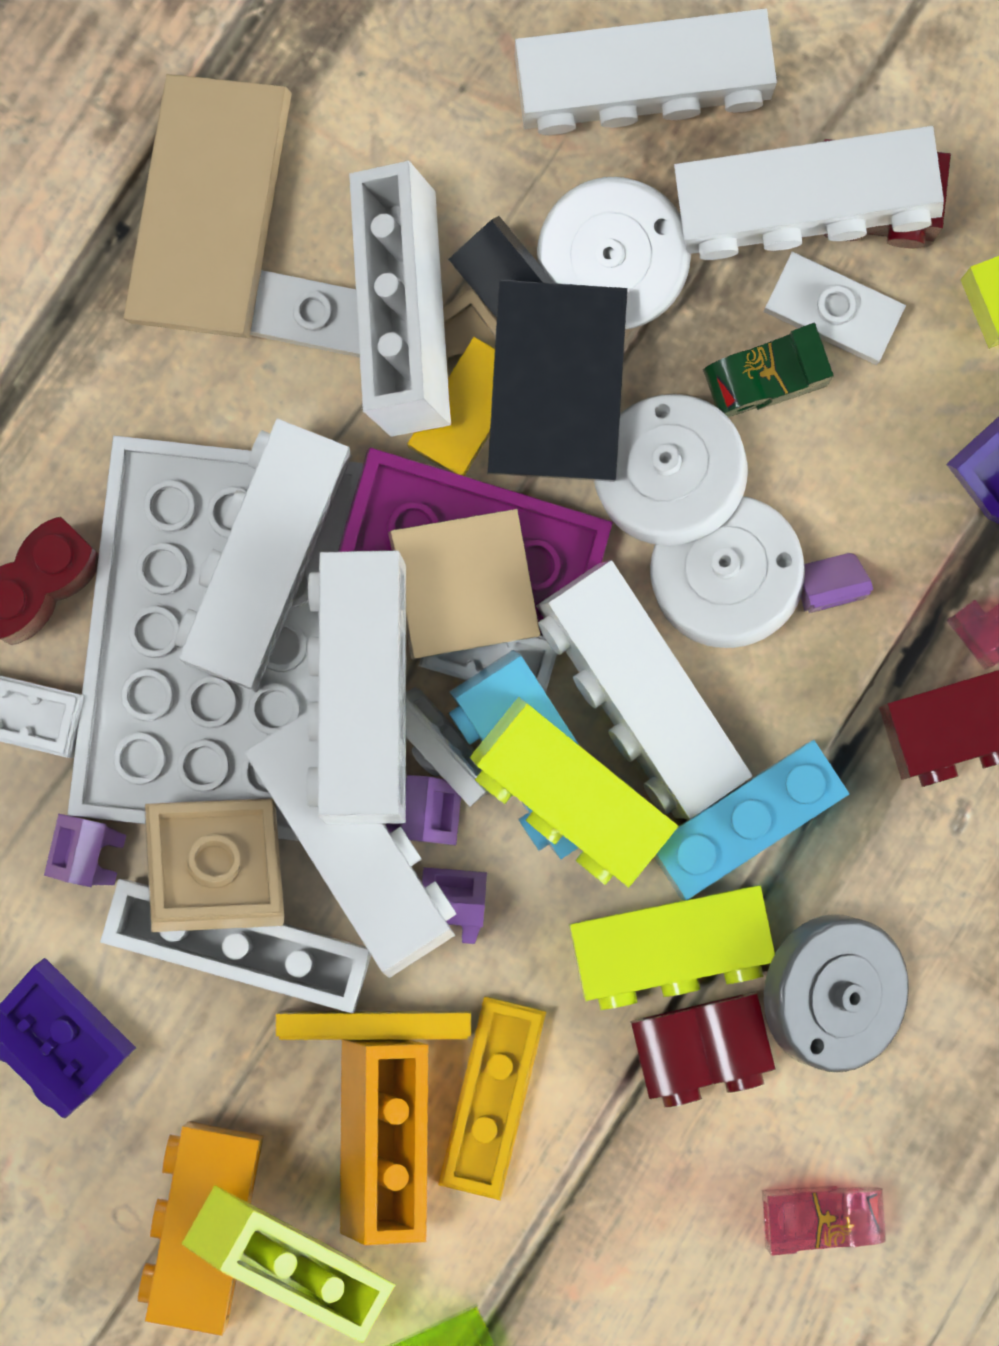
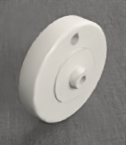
M624 177L597 178L584 182L568 191L548 213L540 231L537 247V262L554 283L628 288L625 330L651 322L673 304L684 287L691 260V254L686 250L681 215L672 202L655 188Z
M665 394L641 400L620 413L616 481H594L605 511L611 520L625 533L650 544L680 545L709 535L724 524L733 514L745 491L748 463L736 427L720 409L697 397L683 394Z
M742 496L733 514L724 524L709 535L680 545L655 544L651 556L650 576L653 591L661 611L671 625L680 633L695 642L707 646L736 648L765 639L777 631L790 618L802 596L805 581V565L800 542L788 521L769 505L759 500Z

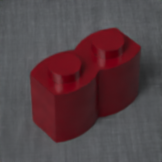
M62 517L50 519L34 529L21 544L15 561L0 566V640L10 645L21 643L39 632L50 619L57 601L78 593L91 581L97 572L99 553Z
M756 992L727 997L630 1021L649 1099L662 1097L664 1108L702 1099L700 1088L712 1084L725 1082L727 1093L764 1085L762 1073L776 1070Z

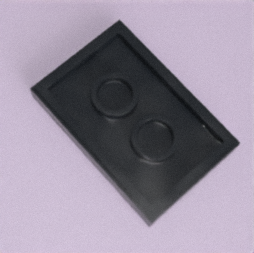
M499 280L487 474L616 481L628 288Z

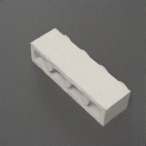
M767 8L515 39V64L524 129L538 128V133L541 135L568 133L576 128L575 123L600 120L602 127H623L636 123L639 115L663 113V118L666 120H682L699 115L701 113L700 108L725 105V110L732 113L752 111L762 107L763 100H771L777 84Z
M933 126L674 164L686 250L689 254L699 252L700 258L704 260L732 257L738 254L739 246L760 243L764 244L765 250L770 251L791 249L802 244V237L828 234V240L830 241L853 240L867 234L866 228L892 224L893 231L896 232L915 231L929 227L932 224L931 218L942 217L944 199Z
M410 161L349 173L363 412L391 437L450 426L436 192Z
M278 418L271 433L263 430L260 431L248 460V466L256 469L247 492L236 490L225 514L223 525L232 529L223 551L220 552L212 549L203 567L199 579V585L207 588L198 612L191 609L186 611L178 628L174 644L182 647L179 660L189 666L254 692L257 691L352 458L348 446Z
M399 551L320 552V572H310L308 579L310 611H319V637H309L308 640L310 676H319V702H309L307 709L309 741H318V767H309L307 771L308 806L318 807V816L326 824L405 823L406 564Z
M612 560L595 565L536 605L544 618L538 622V626L545 640L557 654L560 655L566 651L579 671L578 674L573 676L578 690L593 708L602 706L614 724V727L608 730L610 738L627 761L631 762L637 759L649 778L643 784L644 789L656 808L663 814L667 815L671 812L675 818L691 820L753 776Z
M307 712L244 752L382 973L389 978L455 936L447 920L455 916L456 912L436 881L427 887H424L412 865L422 859L401 826L390 833L384 823L326 824L318 816V807L308 806L307 771L309 767H318V741H309Z
M118 879L100 943L349 1013L356 1011L371 954L366 946L284 923L283 926L151 932L149 885L127 879Z

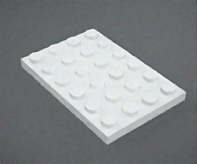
M113 436L82 690L84 700L79 716L68 806L69 816L145 824V804L272 798L244 752L306 713L309 702H319V676H310L308 669L309 637H319V611L311 612L309 607V573L320 572V552H338L363 463L350 462L258 689L254 692L183 663L178 659L182 647L174 644L178 628L186 611L191 609L198 612L207 590L206 587L199 585V579L212 549L220 552L223 551L232 529L223 525L230 501L237 489L247 492L256 470L248 466L251 451ZM276 804L278 839L299 841Z

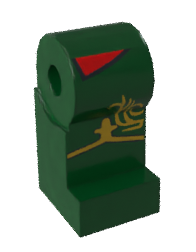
M815 322L795 329L784 337L722 358L703 369L715 406L727 417L756 408L760 410L825 388L834 377Z

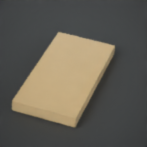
M166 74L123 318L127 322L138 325L250 338L292 94L287 87Z

